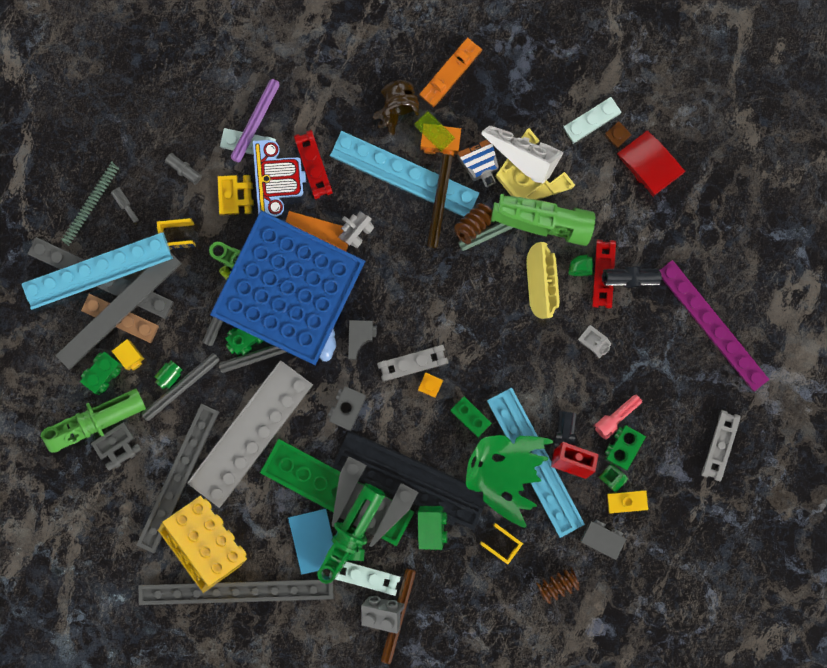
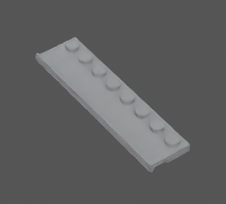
M280 360L187 484L220 508L312 388L313 384Z

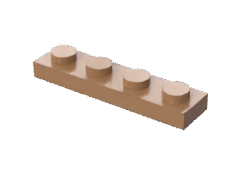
M89 294L81 311L96 318L110 303ZM129 313L116 326L149 343L152 342L159 328L158 325L132 313Z

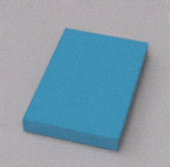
M326 509L288 518L301 575L318 571L325 560L326 554L334 544L331 541L333 535Z

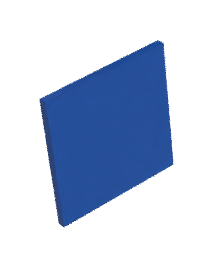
M261 210L210 315L316 365L365 261Z

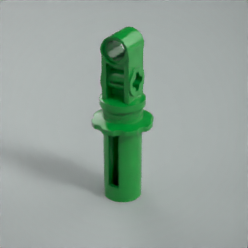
M365 484L344 522H335L334 527L338 532L331 539L334 544L329 549L323 564L318 570V578L322 583L328 584L337 578L351 553H356L358 544H366L368 542L364 533L386 496L377 487ZM367 500L371 501L357 528H353L352 526ZM326 568L332 571V577L325 575L324 570Z

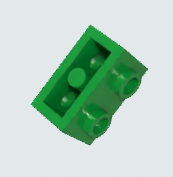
M107 352L99 353L93 360L94 365L90 369L87 368L81 375L82 380L80 382L98 395L103 394L108 389L109 382L120 374L122 370L120 368L123 366Z

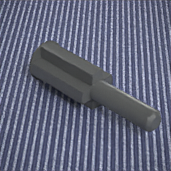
M120 187L114 189L110 194H112L122 210L125 209L132 221L137 223L138 218L130 208V202Z

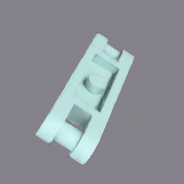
M346 562L344 566L347 568L345 575L339 573L338 577L335 578V580L396 596L397 582H400L401 577ZM384 579L390 580L388 587L383 586Z

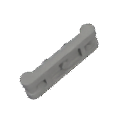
M444 345L377 363L378 368L382 372V382L448 364V359L445 358L443 352L445 351ZM436 353L438 360L432 362L431 355ZM394 365V373L389 372V366Z
M721 410L701 476H710L719 482L722 480L739 425L740 415H731L727 411ZM725 421L731 423L730 428L724 426ZM712 463L719 465L717 470L711 469Z

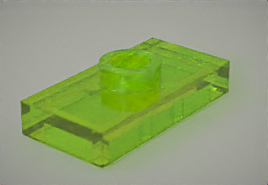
M428 111L414 124L441 152L455 139Z

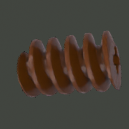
M482 203L475 205L454 226L458 238L467 245L471 243V240H475L476 235H480L481 230H485L486 226L491 224L492 209Z
M570 567L571 573L566 569L563 570L564 576L556 573V580L550 576V583L545 579L542 580L543 586L536 583L543 599L551 604V597L556 601L558 600V594L565 597V590L572 594V587L577 591L579 590V582L572 567Z

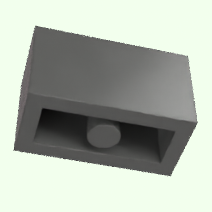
M595 520V522L589 521L579 542L617 560L626 541V538L622 537L624 533L614 528L610 531L605 528L606 524Z

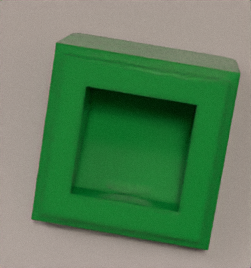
M612 463L598 477L615 493L628 480L627 476Z

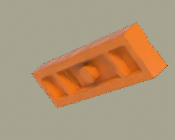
M467 37L419 96L434 108L481 53L482 49ZM457 57L462 58L464 63L457 59Z

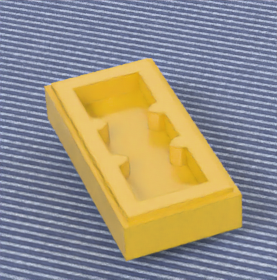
M646 490L607 494L609 513L648 510Z

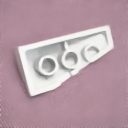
M488 126L482 131V135L526 176L537 183H544L551 176L563 155L562 151L540 142V145L530 143L529 138H515L511 132L493 126Z

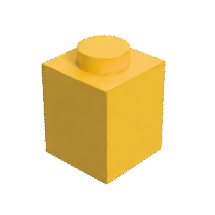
M125 340L112 350L126 370H135L142 365L141 361L144 358L130 340Z

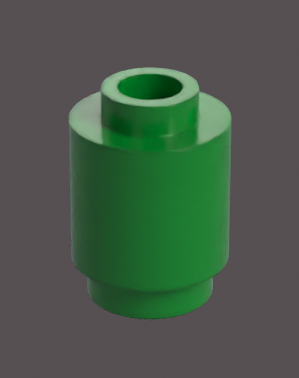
M170 360L154 376L157 379L155 383L163 389L165 387L170 388L180 377L182 369Z

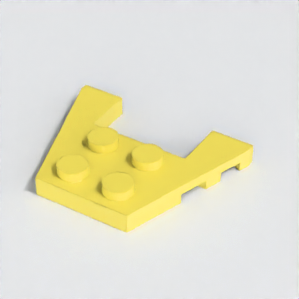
M530 128L522 136V138H529L530 143L537 145L540 142ZM508 158L495 176L511 196L534 200L570 190L575 186L565 172L551 183L547 180L544 183L534 182Z

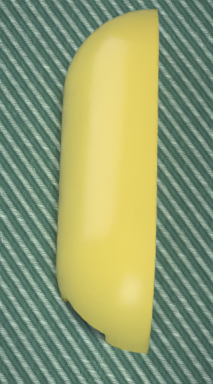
M545 242L534 244L527 255L530 307L534 315L541 319L553 317L555 309L559 308L556 257L554 253L550 252L547 247L548 244Z

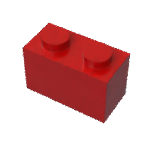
M562 442L554 449L551 467L587 479L596 471L599 454Z

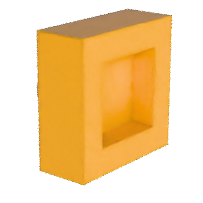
M425 373L418 391L436 398L443 380Z

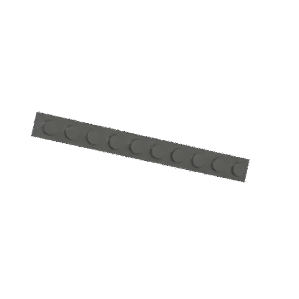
M320 580L222 582L215 584L204 593H202L196 583L138 585L139 605L334 599L333 581L325 584Z

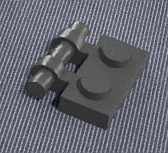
M125 422L91 443L101 460L107 456L110 458L111 461L105 464L109 471L115 467H120L122 462L128 458L132 459L136 456V453L142 450L138 443L133 447L130 446L129 442L135 438ZM123 447L125 452L116 456L114 452Z

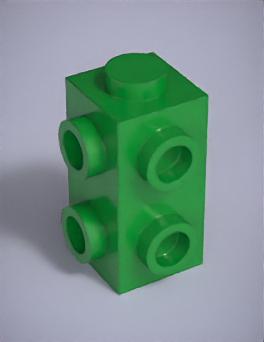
M236 327L227 333L228 337L225 338L228 342L226 347L232 354L235 352L237 355L241 353L245 355L252 350L251 346L253 344L263 342V340Z

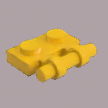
M237 175L218 176L220 215L239 214V207H244L245 214H252L254 200L251 197L253 183H251L250 175L243 176V183H238ZM238 190H244L243 200L238 199Z

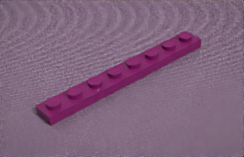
M672 260L660 270L662 280L750 389L755 392L769 381V378Z

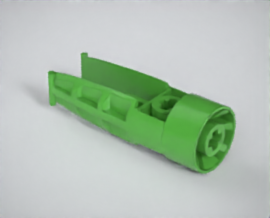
M500 194L499 203L495 202L493 205L491 221H497L501 224L542 236L550 234L563 237L566 242L587 246L594 231L595 213L580 208L569 210L557 207V204Z

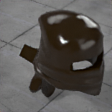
M395 80L384 86L381 90V94L385 97V105L383 109L373 114V119L380 118L382 121L378 122V128L387 127L391 136L395 134L398 116L412 111L415 112L416 116L419 115V102L417 96L414 95L415 91L412 83L406 80Z

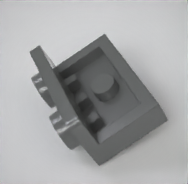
M369 596L361 605L362 626L397 634L400 631V613L404 609V604L395 600Z

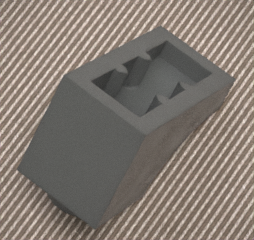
M349 320V360H357L361 347L367 342H373V337H376L377 326H373V321Z

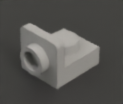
M591 325L578 339L580 343L594 352L598 358L605 355L611 346L608 338Z

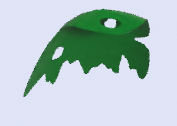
M502 435L484 437L480 440L469 459L466 475L467 488L476 492L482 491L483 500L488 506L512 523L525 528L526 523L519 509L531 510L532 507H537V505L522 497L519 491L524 490L523 484L542 481L537 477L535 467L542 465L543 461L548 460L546 456L529 452L535 449H545L544 445L553 443V440L537 436H519L513 444L508 437ZM493 454H500L505 457V460L495 462L492 456ZM476 456V462L471 468L472 460ZM480 461L483 462L482 467H478ZM502 493H510L512 495V500H505L501 496Z

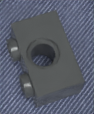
M346 386L343 390L340 389L336 396L338 403L336 407L332 406L328 414L329 422L352 431L367 396ZM350 403L352 406L351 411L343 413L341 411L342 404Z

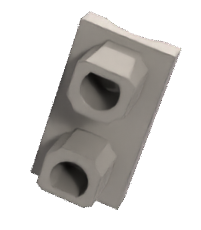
M359 212L357 216L353 214L349 219L344 216L342 220L345 224L341 228L343 232L338 238L346 244L358 248L362 243V239L358 236L361 231L369 234L374 229L373 224L370 222L372 219L362 212Z

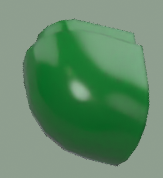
M588 255L575 257L569 265L568 274L572 276L593 275V258L588 257Z

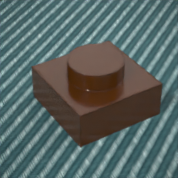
M618 121L604 135L618 148L632 134Z

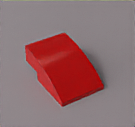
M648 131L617 153L639 183H642L653 197L685 172L668 150Z

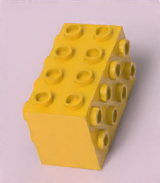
M199 496L164 520L158 532L202 593H204L238 569L247 558L245 557L246 552L241 546H237L234 542L233 534L229 530L226 531L223 527V521L220 516L212 512V506L209 501Z

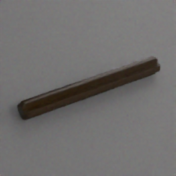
M443 154L441 159L427 244L430 248L438 247L453 158L449 154Z

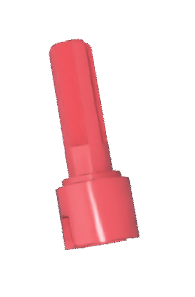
M633 395L611 416L605 415L594 425L597 433L607 440L618 430V424L642 403L640 397Z

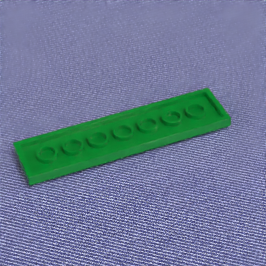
M278 439L260 473L334 513L340 471ZM409 510L381 538L397 546L414 511Z

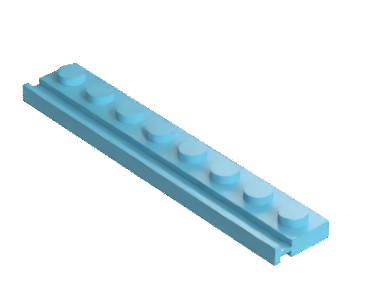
M341 131L330 154L331 158L429 202H435L439 174ZM449 179L444 208L464 217L474 207L479 192Z
M164 232L27 281L22 283V287L32 310L171 260L173 257L170 254Z
M512 388L487 400L505 436L513 444L519 436H537ZM545 449L530 451L529 453L548 457V460L543 461L542 465L535 467L536 475L542 481L533 482L531 485L559 538L585 524L556 469L551 467L552 462Z

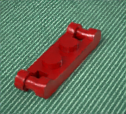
M309 130L306 131V134L294 135L314 198L318 199L321 195H330L333 192L313 132ZM310 141V146L303 147V142ZM323 182L324 187L317 189L316 184Z
M596 239L592 307L605 306V308H612L613 286H604L602 273L604 269L615 268L616 241L614 240L603 242V240ZM602 249H608L609 254H602ZM606 293V299L599 298V294Z

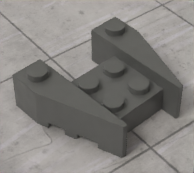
M348 457L339 475L332 527L340 518L345 520L363 488V485L358 482L367 465L351 457ZM401 483L393 500L387 497L383 499L366 532L374 535L369 546L372 547L410 510L418 494L417 491ZM367 500L353 524L356 527L371 501Z

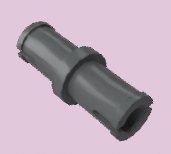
M173 153L169 154L166 158L165 163L174 168L178 175L186 177L194 185L201 180L202 175L192 169L189 163L183 162Z

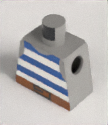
M488 140L457 153L459 161L473 181L482 178L485 187L496 183L492 173L498 171L499 167L493 144Z

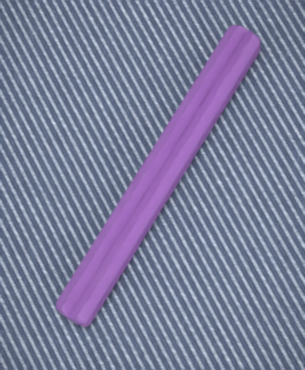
M270 79L231 154L233 161L240 162L279 88L277 80Z

